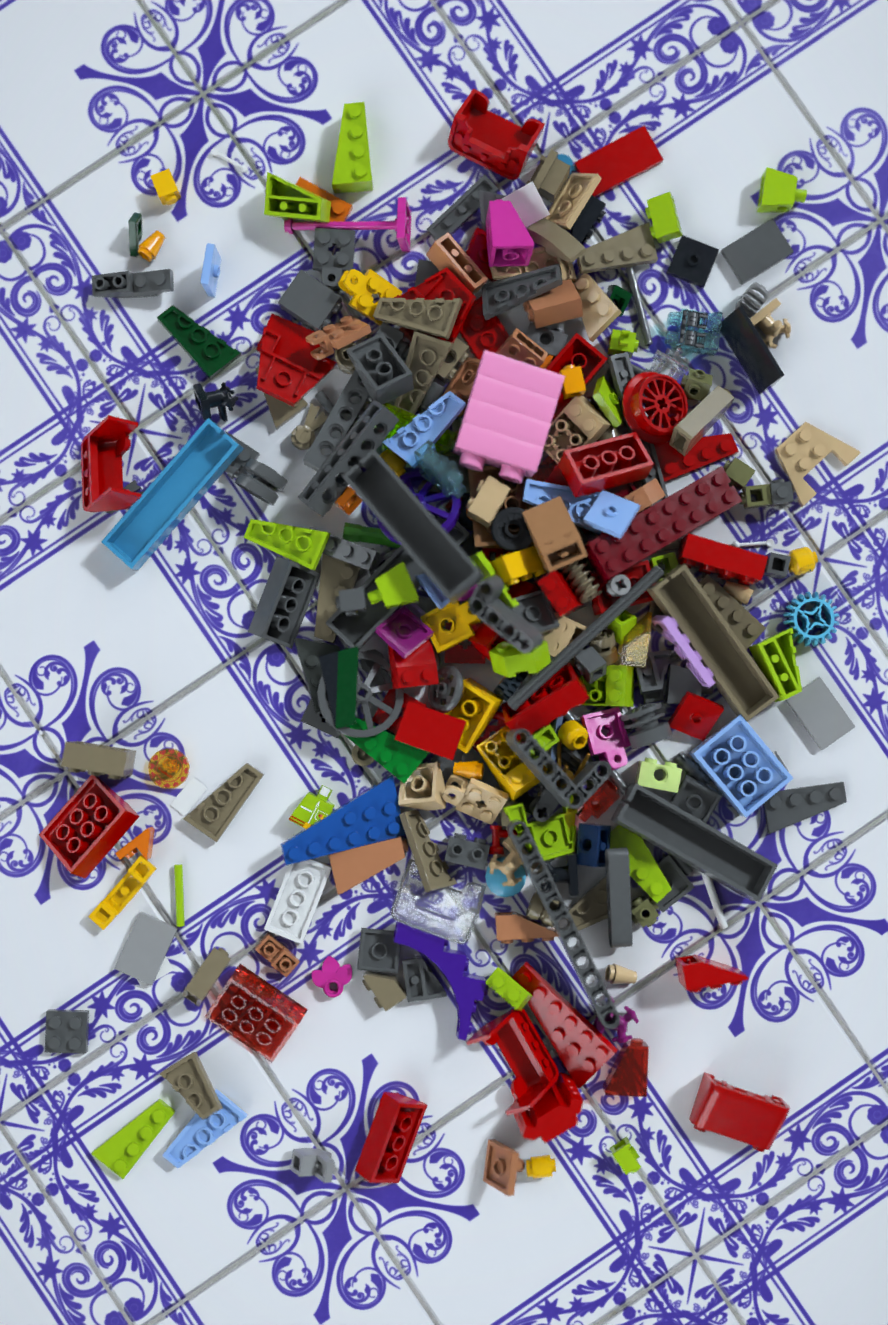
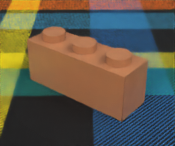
M449 233L436 240L426 254L439 271L446 267L450 269L474 295L479 292L488 280Z

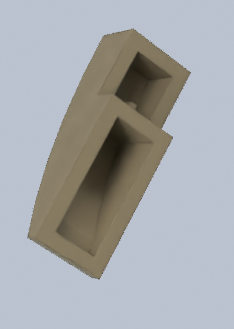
M546 218L535 222L527 228L534 243L544 246L546 253L572 263L586 252L585 247L570 233Z

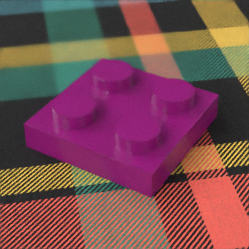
M403 606L375 629V633L404 659L430 639L434 633L406 606Z

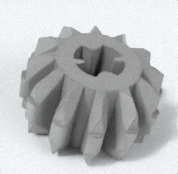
M757 282L751 284L736 303L735 309L742 306L748 317L751 318L766 302L769 291Z

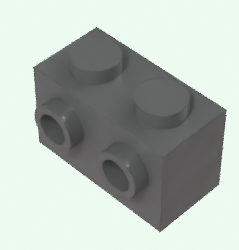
M455 833L454 836L450 835L444 861L485 870L490 844L486 843L487 840L477 837L474 840L466 839L467 835Z

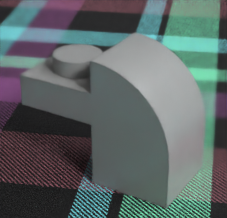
M314 1148L293 1149L290 1170L299 1177L316 1176L324 1183H331L335 1172V1161L331 1159L332 1153Z

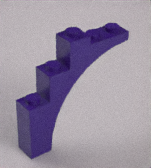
M397 918L393 935L394 942L409 946L424 954L447 977L453 989L457 1005L456 1035L459 1040L466 1041L467 1035H471L473 1023L470 1022L471 1015H475L477 1002H474V1000L483 1001V997L487 996L489 986L486 985L487 980L484 976L463 973L467 971L469 959L465 952L443 948L448 945L449 934H447L445 927Z

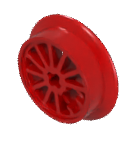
M642 372L635 375L625 387L622 406L625 419L631 430L648 443L662 444L670 441L674 427L687 416L688 412L687 398L681 385L668 375L656 372Z

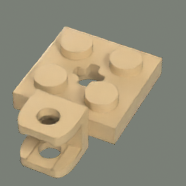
M452 774L446 782V789L442 799L454 805L456 810L492 825L508 800L509 794L472 777L469 781L461 776ZM452 782H457L459 785L455 786ZM449 793L455 794V797H451Z

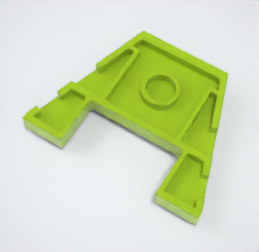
M571 794L569 797V801L572 804L574 798ZM523 803L503 807L510 821L520 820L527 825L544 861L575 852V817L578 808L572 809L562 806L563 813L550 816L547 821L539 822L535 820L527 823ZM520 824L514 826L519 835L522 832V826ZM530 843L524 844L525 847L527 848L528 852H530V851H531V844H530Z

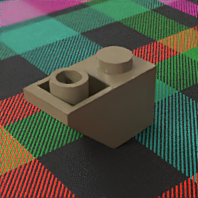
M371 971L364 973V980L362 982L368 991L372 990L376 996L374 1000L379 1008L383 1007L387 1011L407 997L406 991L396 976Z

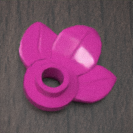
M328 956L324 960L322 970L312 971L314 984L323 988L324 993L329 997L339 996L343 991L344 985L349 983L352 977L351 964H345L340 967L338 961L332 956ZM335 983L337 989L332 990L330 984Z

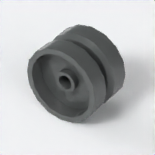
M249 458L244 468L253 477L242 473L239 474L235 483L258 499L274 506L279 497L269 487L283 490L288 481L271 467Z

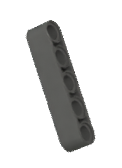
M627 848L605 849L609 944L611 948L629 947L633 943L629 853Z

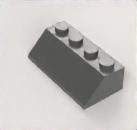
M277 556L248 632L292 649L294 639L299 632L320 573Z

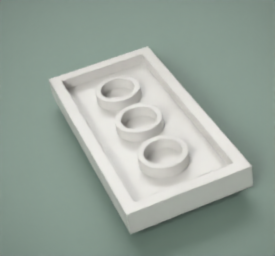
M315 859L290 864L264 930L302 944L332 870L331 866Z

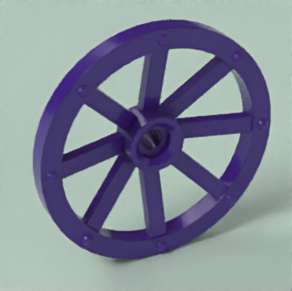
M417 470L399 476L401 481L429 513L446 520L441 526L447 533L450 532L456 524L461 511V500L454 483L443 474L430 470ZM428 480L420 492L415 493L411 482ZM436 482L448 489L447 492L426 496ZM452 498L450 513L428 504ZM376 517L382 533L392 542L401 545Z

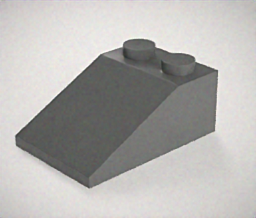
M383 333L346 349L350 360L373 400L383 405L414 390L412 372Z

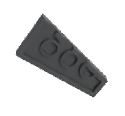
M844 782L779 790L763 803L767 833H773L846 803Z

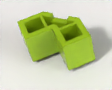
M544 640L539 647L529 653H523L512 644L504 641L489 651L493 672L508 678L515 677L518 672L529 671V674L538 673L551 663L548 643Z

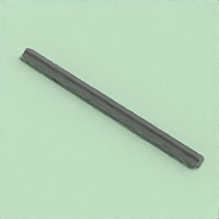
M654 566L630 588L629 592L619 598L561 651L550 664L544 667L507 701L508 705L513 710L520 707L664 575L662 568Z

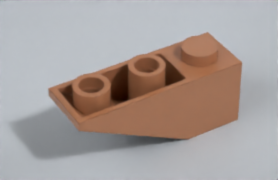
M517 912L495 913L497 941H501L503 944L513 943V940L521 939L522 942H533L534 938H542V941H552L554 937H558L555 929Z

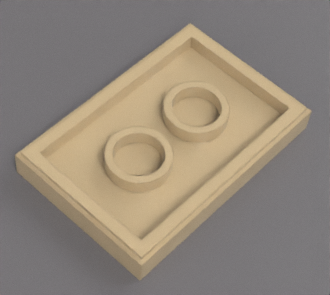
M572 173L549 209L550 215L544 218L554 222L563 229L570 230L602 178L598 174Z

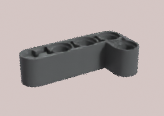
M492 575L480 581L469 600L470 611L521 652L529 653L543 643L542 633L498 599L504 588L503 580L497 575Z

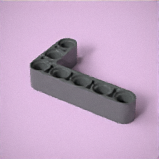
M511 729L506 734V742L559 804L565 808H580L611 775L612 770L609 763L605 761H591L571 781L526 729ZM517 733H519L521 736V740L519 743H517L516 741ZM530 749H533L534 756L532 759L529 756ZM544 764H546L547 766V772L545 774L543 772ZM598 766H599L600 769H601L599 775H598V773H597V767H598ZM559 779L560 787L557 789L556 781ZM585 780H586V782H587V787H586V789H584V787H583V782H584ZM571 794L574 798L572 804L569 801V797Z

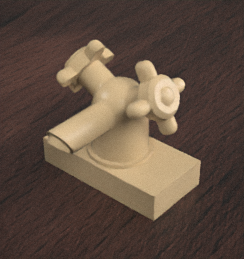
M777 298L750 318L754 327L758 326L766 335L763 341L768 349L777 348V345L773 344L772 341L780 333H784L786 338H789L791 332V325L786 318L783 319L782 325L780 320L775 321L771 316L781 305Z
M508 836L502 845L510 854L503 862L496 861L497 854H494L489 862L490 874L494 873V869H498L506 875L507 882H503V886H515L518 882L522 881V878L515 879L514 872L523 863ZM522 848V853L527 854L528 852ZM538 862L531 865V871L536 869L539 865Z

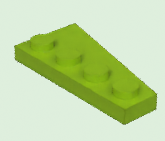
M251 519L243 538L311 570H316L331 533Z
M617 825L610 834V849H628L630 876L656 903L660 902L672 890L643 839Z
M158 1099L91 1154L124 1179L173 1116L175 1110L161 1099Z

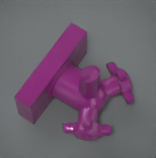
M628 1006L624 1007L627 1013L623 1016L619 1015V1025L613 1028V1030L617 1031L618 1035L612 1038L613 1042L625 1043L632 1039V1035H626L627 1024L632 1019L636 1024L639 1020L635 1011ZM613 1013L606 1014L604 1020L610 1021L613 1018ZM596 1015L593 1026L603 1034L605 1026Z

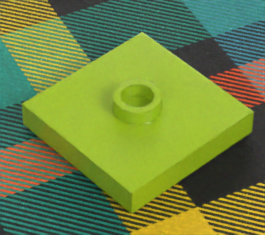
M602 376L597 380L592 397L611 425L616 428L621 425L623 414L617 394L607 379Z

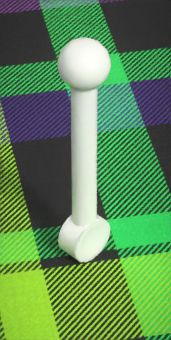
M218 148L211 150L214 157L219 156L238 167L242 173L248 171L246 165H241L219 152Z
M768 539L762 542L747 543L735 541L732 546L737 548L762 545L772 547L774 540Z

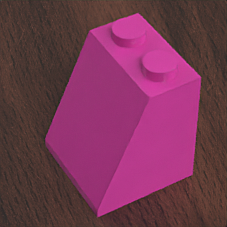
M501 199L489 201L485 221L489 267L529 266L534 241L512 203Z

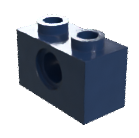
M579 823L576 852L578 865L605 867V849H610L611 826Z

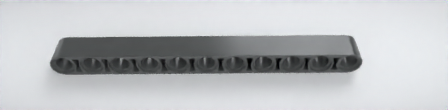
M512 820L507 825V833L600 1022L608 1029L616 1028L620 1023L619 1013L527 825L520 820ZM520 824L522 832L519 835H514L512 832L513 827ZM530 843L531 851L523 854L522 846ZM539 862L540 870L535 873L532 872L531 865ZM543 881H549L550 884L546 891L540 890V885ZM558 900V907L551 910L549 908L550 902ZM564 918L567 919V926L559 928V921ZM575 937L577 939L576 945L568 947L569 939ZM585 956L586 962L581 966L577 965L578 958ZM595 975L594 982L586 984L587 977ZM604 994L603 1001L596 1003V996ZM613 1013V1018L610 1021L604 1020L606 1014Z

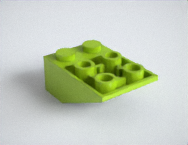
M608 665L606 667V674L591 684L580 676L589 696L582 704L583 706L633 707L634 666Z

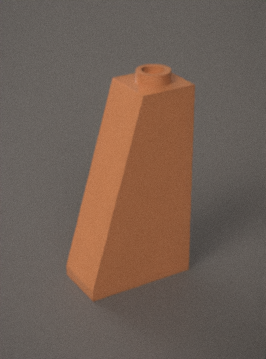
M399 836L329 854L337 894L346 892L405 858V852L409 851L406 839L402 840V837Z

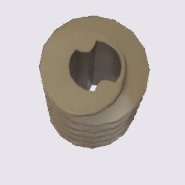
M579 559L564 566L562 575L567 576L566 581L571 583L570 588L575 590V596H580L579 602L586 603L596 598L603 591H596L600 584H592L596 578H588L592 571H584L583 569L587 566V563L580 564L579 562L582 559Z

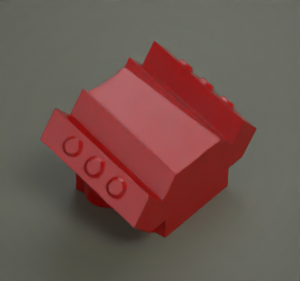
M560 1072L558 1080L531 1109L514 1113V1117L523 1138L536 1140L541 1137L542 1141L547 1143L577 1125L579 1119L576 1115L581 1113L584 1101L572 1077L569 1074Z

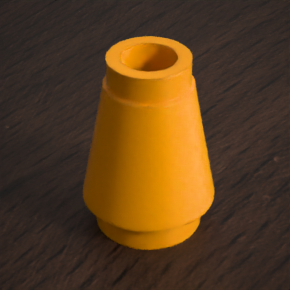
M156 230L139 245L138 254L149 262L152 259H156L165 236Z
M479 761L454 763V775L482 780L484 763H479Z

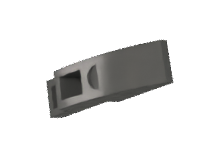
M171 269L140 273L124 271L92 275V295L94 297L159 296V293L174 291L173 271Z

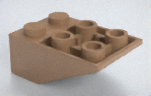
M560 496L522 512L544 570L552 572L587 556L581 537Z

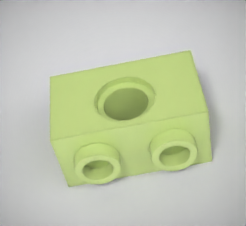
M645 758V761H639L635 783L644 787L678 793L682 769L677 768L676 763L665 761V765L657 764L655 759ZM657 769L663 771V777L660 780L654 778V772Z

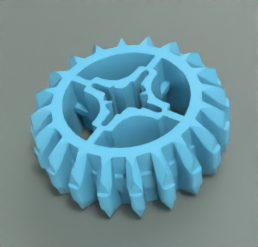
M805 592L804 596L799 594L797 599H791L792 605L786 606V609L790 612L784 613L783 616L788 617L789 620L783 623L784 625L789 624V628L793 627L792 639L798 636V644L804 641L805 646L810 644L818 646V641L824 644L826 643L825 638L828 640L832 638L830 633L837 632L836 628L833 627L839 625L838 621H834V618L839 617V614H834L833 610L837 609V606H830L832 603L831 599L825 602L826 595L823 594L819 597L818 592H814L812 595L810 592ZM805 603L815 604L810 611L800 610V607ZM822 610L825 614L826 621L823 620L821 617ZM813 615L814 618L812 619H814L815 621L810 623V619H808V616ZM797 617L802 621L801 629L798 626ZM813 627L823 629L815 636L807 634Z

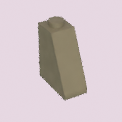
M214 947L184 989L182 996L199 1007L231 960L228 957L229 954L222 948L216 949Z

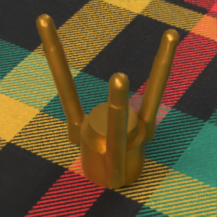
M561 740L557 742V765L560 768ZM590 753L586 754L575 775L568 770V765L564 766L562 771L571 781L583 770L590 757ZM559 779L556 781V786L560 787Z

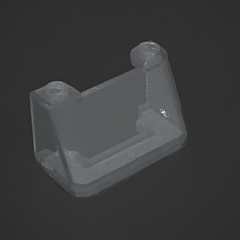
M409 858L390 914L397 922L454 943L464 944L470 939L479 917L486 886L470 882L464 886L462 892L447 887L426 893L415 860Z

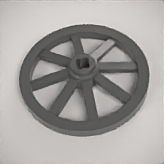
M359 651L358 660L374 663L364 683H362L359 673L357 676L356 709L359 705L362 706L367 730H356L347 726L335 728L333 715L328 709L330 702L329 700L326 701L325 698L326 685L323 674L318 684L317 700L324 719L332 728L349 737L367 738L383 732L394 723L403 705L404 692L403 688L395 689L393 709L372 696V694L393 689L392 683L370 687L379 667L383 668L392 680L390 663L376 654ZM359 690L365 692L364 697L358 695ZM368 701L389 714V717L375 728Z

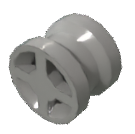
M621 574L610 578L606 583L607 592L614 597L626 594L631 587L628 577Z

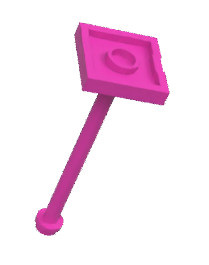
M398 197L397 219L395 221H343L327 223L294 222L293 219L289 218L284 221V230L289 232V234H293L294 230H315V228L395 230L402 252H410L412 213L406 197Z

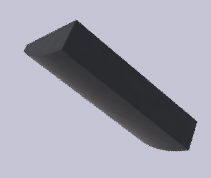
M742 306L734 310L718 325L720 332L759 394L773 387L784 376V373Z

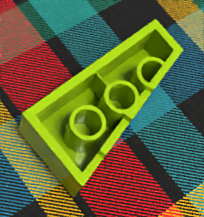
M364 102L344 104L332 180L334 194L373 190Z

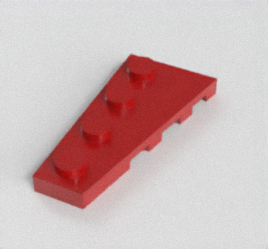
M731 433L702 437L685 457L669 445V442L654 444L664 482L739 452Z

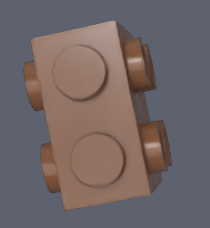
M518 328L512 332L495 353L536 367H540L548 355L544 349Z

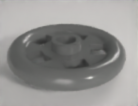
M444 666L439 669L438 680L440 683L429 685L428 699L433 710L447 713L456 707L462 696L463 677L454 666ZM451 674L454 677L452 681L449 680ZM442 700H446L445 705H442Z

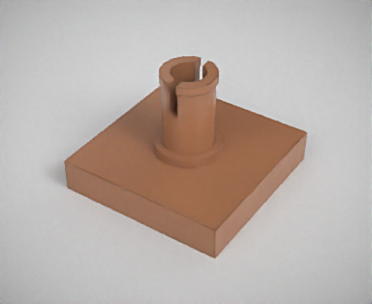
M488 1139L483 1181L506 1196H512L515 1191L517 1172L524 1171V1161L519 1158L517 1151L496 1139Z

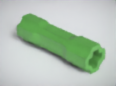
M345 522L343 539L347 541L378 544L391 548H399L401 546L389 540L379 528Z

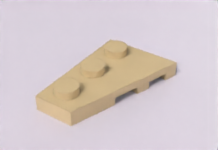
M585 273L574 283V286L581 297L582 320L588 338L593 342L622 312L588 273Z

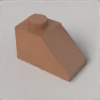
M654 478L622 498L639 504V513L666 496L657 479Z

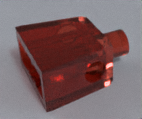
M607 779L582 805L583 807L576 815L583 822H586L592 815L598 819L620 797L617 787Z

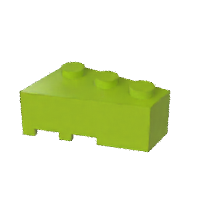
M267 172L264 215L329 223L331 201L278 175Z
M793 627L778 632L749 647L757 666L779 695L775 702L786 700L802 692L799 667L796 665L795 658L796 647L793 645L792 639Z

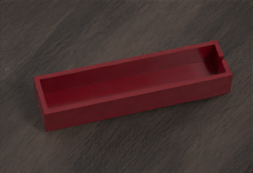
M722 466L637 514L621 539L604 533L584 545L587 553L586 557L601 583L742 502L735 487L729 486L728 483L731 480Z

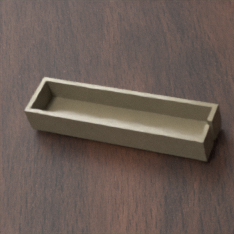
M685 564L677 565L664 575L665 578H660L648 588L647 592L665 616L673 617L679 625L677 627L681 634L684 633L688 637L692 650H696L700 654L704 667L707 666L714 674L712 678L716 682L714 684L736 716L741 714L748 722L778 699L779 695Z

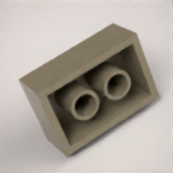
M66 741L61 766L68 767L67 771L80 773L87 770L88 775L100 776L108 774V778L112 779L126 778V776L133 774L136 750L81 741Z

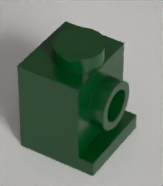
M609 285L606 295L612 301H615V305L622 312L618 317H622L633 294L617 285Z

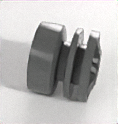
M661 702L643 704L630 709L626 714L620 716L622 721L629 719L632 721L625 725L624 729H635V732L628 736L632 749L659 742L673 735L668 722H658V719L666 715L665 712L657 714L654 712L663 707Z

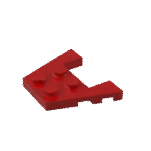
M446 267L425 279V282L420 285L413 286L404 294L397 295L394 298H405L406 300H416V298H424L425 300H435V298L453 300L454 298H461L463 302L449 340L437 337L454 343L476 296Z
M264 327L256 389L294 407L334 369L336 362L326 357L317 360L312 371H309L273 353L280 341L281 335Z

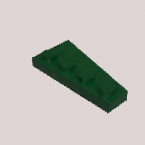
M173 305L157 317L160 324L210 380L241 356V352L231 348L224 340L211 334L208 329L198 325L192 318Z

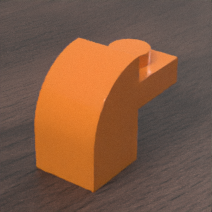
M347 486L344 493L339 496L334 504L350 516L363 500L351 487Z

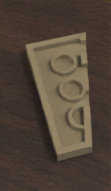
M649 222L585 248L586 252L577 258L580 274L656 263L658 256Z
M414 331L405 363L412 372L414 390L396 398L393 407L394 411L414 416L454 343Z
M324 554L322 555L314 637L334 643L337 634L325 622L338 610L335 596H339V590L354 589L361 568Z
M246 763L183 819L215 842H218L264 774L249 763Z

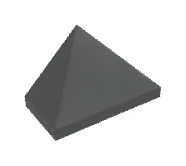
M561 744V764L564 766L568 765V769L575 774L586 754L590 752L585 746L578 750H570ZM590 755V757H589V759H588L586 765H587L588 763H590L591 761H593L591 755Z

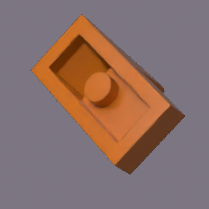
M153 827L147 828L115 853L120 860L125 857L130 859L138 853L136 850L138 849L146 860L150 859L155 829Z

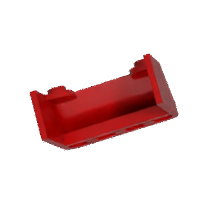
M108 415L83 438L81 444L82 506L84 511L94 513L126 510L141 498V493L123 489L122 455L130 449L131 440L129 439V434L138 427V422Z
M512 1009L482 1026L466 1041L467 1045L483 1041L487 1046L497 1043L516 1076L511 1083V1093L516 1101L505 1111L506 1115L531 1109L559 1078V1071L524 1009L521 1011Z

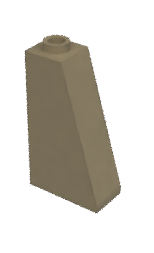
M718 385L674 427L669 445L685 457L730 408L734 400L731 392Z

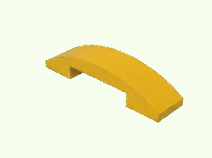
M141 855L88 917L101 929L105 930L139 892L157 868Z

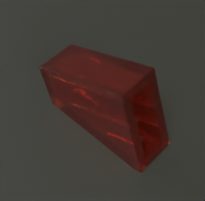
M632 1038L631 1041L623 1044L603 1084L605 1095L647 1097L649 1046L646 1042H643V1039Z

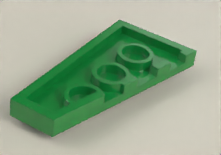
M358 718L355 719V724L347 726L351 729L367 730L366 722ZM386 731L367 738L346 736L404 784L430 753L394 740L395 735Z

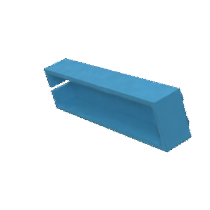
M208 418L145 490L141 498L133 504L101 542L128 567L139 570L244 448L214 421Z

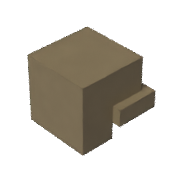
M551 149L547 157L541 156L538 167L530 181H527L526 184L533 181L540 196L554 203L570 176V165L559 160L558 152Z

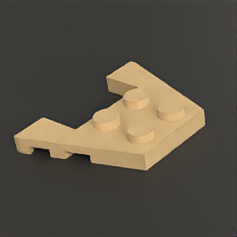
M807 422L803 423L774 450L784 472L791 481L792 489L795 491L801 507L817 494L803 477L830 452L844 466L851 463L861 453L859 450Z

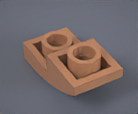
M269 932L255 946V951L267 959L271 966L285 977L300 963Z

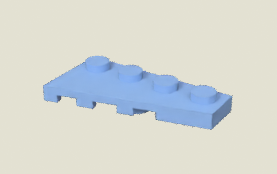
M449 391L430 405L429 409L421 415L418 414L413 418L412 422L405 427H401L396 431L395 435L389 439L387 438L382 443L411 467L415 468L466 407V403Z
M530 479L525 480L522 501L537 506L560 496L575 525L597 535L601 534L600 530L583 524L584 517L600 495V492L575 498L568 486Z
M215 1089L223 1109L203 1120L196 1113L162 1156L176 1168H180L200 1153L201 1150L212 1144L237 1123L244 1120L248 1114L219 1090Z

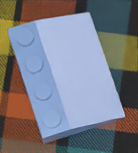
M741 714L689 752L691 757L737 813L745 818L793 779Z

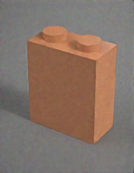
M571 279L564 280L562 285L522 303L524 311H527L529 322L533 321L536 329L583 316L581 297Z

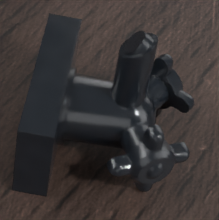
M225 382L221 384L222 387L211 392H205L201 383L193 385L196 405L203 420L211 419L210 408L218 407L219 418L224 422L228 421L226 406L229 408V411H233L238 397L231 396L235 391L230 390Z
M574 852L566 854L567 865L564 867L553 868L550 862L555 858L545 860L544 862L554 882L568 883L570 896H579L576 854ZM546 881L545 885H540L543 891L549 888V881Z

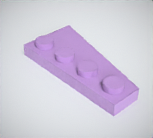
M664 615L653 617L651 619L654 625L659 624L663 629L661 633L663 637L676 645L674 651L683 660L687 659L686 666L700 684L708 688L716 683L712 678L714 674L707 666L704 667L700 654L696 650H692L688 637L684 633H680L676 620L673 617Z

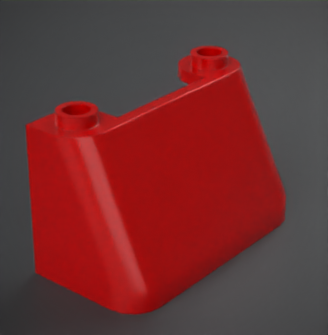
M473 88L454 116L448 138V146L453 152L507 179L516 180L522 173L543 132L545 124L532 118L526 120L523 127L504 119L488 111L489 100L487 96Z
M704 1072L689 1118L691 1123L694 1124V1128L701 1132L708 1130L753 1145L752 1147L760 1152L770 1150L788 1116L790 1107L782 1098L774 1095L770 1098L768 1095L762 1096L729 1085L726 1081L716 1080L714 1075Z

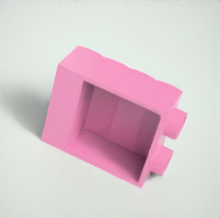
M485 350L480 359L452 452L461 456L459 464L475 471H483L484 464L500 468V478L518 484L523 482L524 476L531 478L537 471L565 376Z

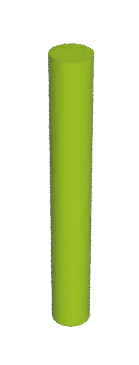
M182 864L174 865L176 926L182 927L185 926Z

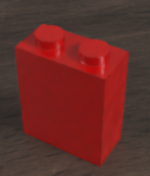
M554 570L537 583L560 617L568 616L583 606L584 603L579 602L580 596H575V590L570 588L571 583L566 581L567 576L562 575V570Z

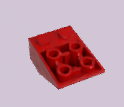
M698 955L675 958L679 982L689 992H699L704 987L717 989L721 988L722 984L730 983V985L743 984V981L749 980L748 976L738 968Z

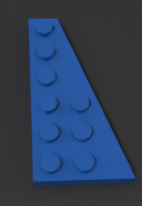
M393 775L385 778L386 780L369 788L370 790L337 808L322 820H318L306 830L283 842L281 848L285 865L405 835L399 816L401 811L398 805Z

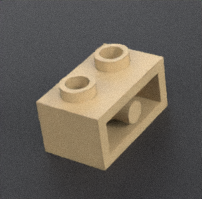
M488 476L486 481L482 480L477 488L479 493L476 498L471 497L466 506L468 509L467 516L489 528L510 492V487L491 476Z

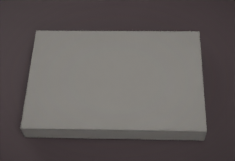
M820 677L802 688V692L785 700L820 750H824L855 728L853 722Z
M141 911L114 969L152 986L178 928Z

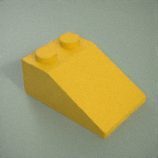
M472 678L463 680V692L458 704L451 711L444 713L467 721L458 745V749L466 754L490 723L503 701L498 695Z

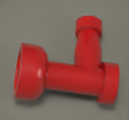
M490 825V829H492V846H490L488 854H504V848L500 846V838H507L509 836L507 830H502V825ZM512 830L513 834L517 835L516 830Z

